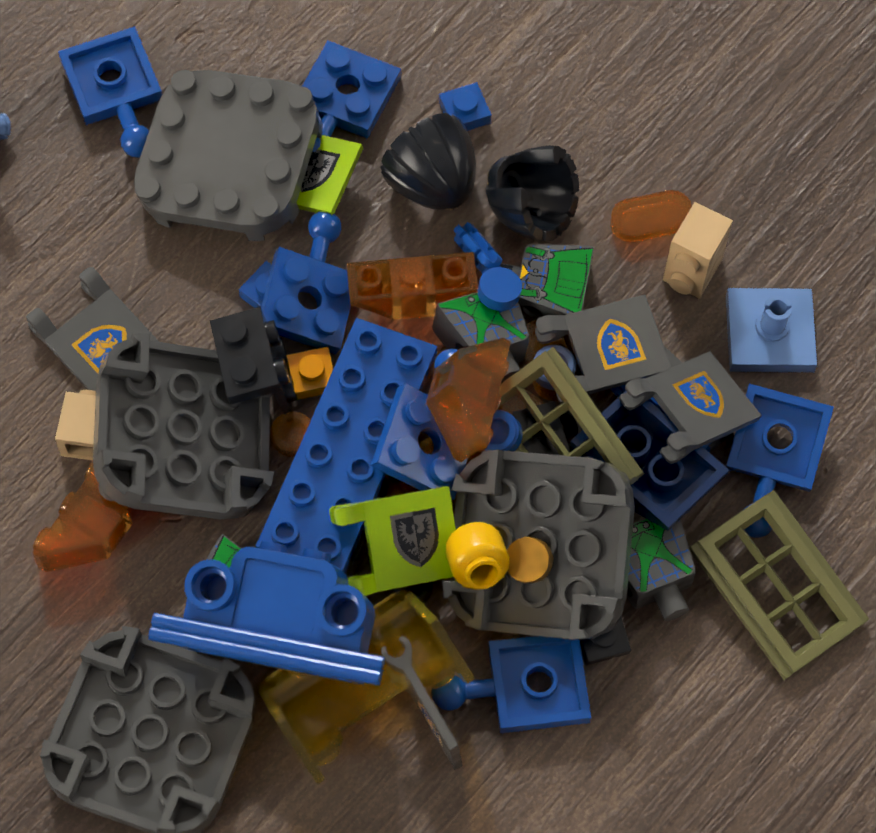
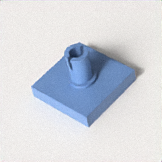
M727 289L726 310L730 372H815L817 355L812 289Z

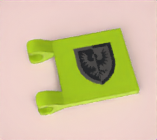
M322 135L319 148L311 154L296 203L301 210L335 214L364 148L360 143Z
M449 486L363 502L335 505L330 508L329 514L332 524L345 526L364 521L372 573L347 577L348 585L361 591L364 596L380 591L454 577L446 557V542L456 530Z

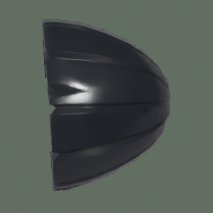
M448 113L433 115L432 120L429 117L420 120L415 128L410 126L408 128L409 132H402L390 145L392 150H386L381 161L383 165L380 166V169L388 185L412 202L433 210H453L462 205L473 191L476 178V159L471 137L464 123L453 114L450 116Z
M547 145L526 149L498 159L491 166L487 174V185L485 187L488 203L494 215L512 231L535 241H553L557 236H561L562 231L566 230L572 222L570 217H574L579 197L575 195V193L579 192L578 174L574 173L577 168L574 160L571 159V155L566 154V150L560 146Z

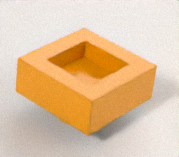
M323 347L286 355L289 362L287 363L289 373L292 376L293 387L298 400L322 395L333 371L329 348Z

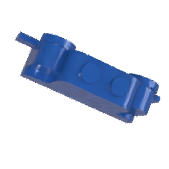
M261 541L259 548L244 547L233 556L230 567L212 559L203 560L195 564L189 570L185 579L187 602L183 618L154 613L148 635V640L176 645L194 652L361 685L368 683L380 686L385 657L367 654L375 620L374 607L361 591L348 585V578L340 568L329 563L331 554L313 549H304L303 556L286 553L288 546L269 541Z

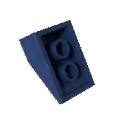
M618 397L602 412L604 418L644 472V475L630 485L634 495V512L667 531L729 473V469L703 447L697 448L681 460L669 464L661 455L660 450L668 446L666 441L668 437L675 432H679V430L670 418L649 400L636 409L629 411L620 402ZM583 430L571 440L570 452L589 439ZM595 446L581 456L605 462Z

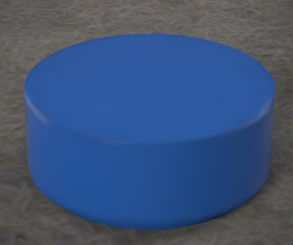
M503 267L490 268L480 278L477 290L478 297L486 307L492 310H509L519 301L522 282L519 276L510 269Z
M491 411L485 414L478 422L476 438L479 445L485 451L497 449L515 451L522 441L523 431L521 424L506 411Z

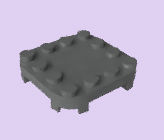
M180 70L176 72L171 78V84L167 86L159 100L135 172V193L144 209L155 219L157 224L168 228L172 227L173 222L245 233L249 241H265L264 235L280 229L288 221L293 224L300 211L296 202L316 138H322L323 124L311 91L306 87L289 81L213 70H195L192 72Z
M133 333L131 338L116 344L109 351L100 365L96 380L93 466L101 496L106 500L115 501L118 504L140 510L220 520L247 516L270 489L274 476V471H269L270 397L273 393L231 405L227 398L216 350L150 341V333Z
M497 449L482 451L481 455L470 460L462 472L456 474L451 491H456L455 528L457 529L473 522L490 524L499 531L506 550L519 538H538L544 541L551 549L553 565L550 573L539 582H520L514 579L507 571L504 578L487 589L474 590L465 588L454 577L448 578V581H442L444 598H448L455 614L465 622L466 626L478 630L569 640L596 638L603 633L612 631L622 615L627 597L635 511L633 489L630 486V479L627 474L618 470L610 463L589 457L514 452Z
M122 626V630L107 633L95 642L89 641L80 654L82 662L48 740L44 739L40 757L50 788L60 799L76 808L147 833H202L212 823L222 806L254 724L256 703L250 681L241 671L240 666L227 658H224L222 662L175 645L148 640V636L141 634L140 628Z

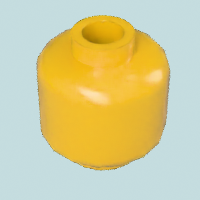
M483 522L465 524L457 528L446 542V557L455 580L465 588L474 590L490 588L504 578L509 569V555L499 531L490 524Z

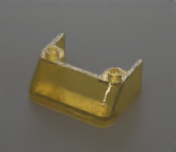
M410 590L398 591L373 606L375 620L367 654L383 657L381 648L385 646L391 657H400L404 654L405 648L401 645L399 637L404 636L412 646L413 669L424 687L440 688L454 678L455 672L467 684L475 679L439 620ZM384 662L380 686L368 683L361 685L278 669L260 684L258 692L316 783L319 784L325 780V777L318 766L328 764L339 755V747L343 743L341 732L407 689L408 685L405 675L390 668Z

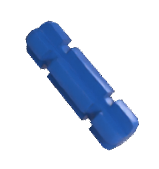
M467 222L464 226L458 224L455 227L454 232L456 236L454 241L482 274L490 268L501 267L500 264L503 259L472 223Z

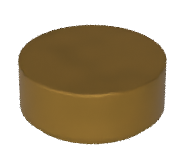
M522 537L515 540L507 549L509 555L508 572L514 579L524 583H535L543 580L550 573L553 565V555L551 549L544 541L533 537Z

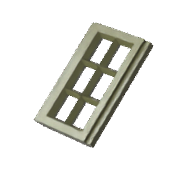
M554 347L540 354L478 400L469 409L474 418L480 421L485 414L499 410L498 408L518 394L536 420V423L523 431L522 441L514 452L528 453L523 443L540 430H543L560 455L581 457L595 446L605 462L612 464L618 470L627 474L630 479V485L644 475L637 462ZM543 374L563 401V403L545 416L542 415L524 389ZM568 410L589 438L570 453L549 425Z
M774 490L689 548L690 552L783 680L870 620ZM762 517L765 518L785 545L766 559L744 530ZM735 535L740 537L759 563L740 577L718 548ZM789 554L793 556L812 582L811 585L794 597L771 567ZM763 572L767 574L786 600L784 604L768 615L745 585ZM816 592L821 594L840 620L822 634H820L799 605ZM791 610L794 611L813 637L812 641L796 652L792 650L773 624Z

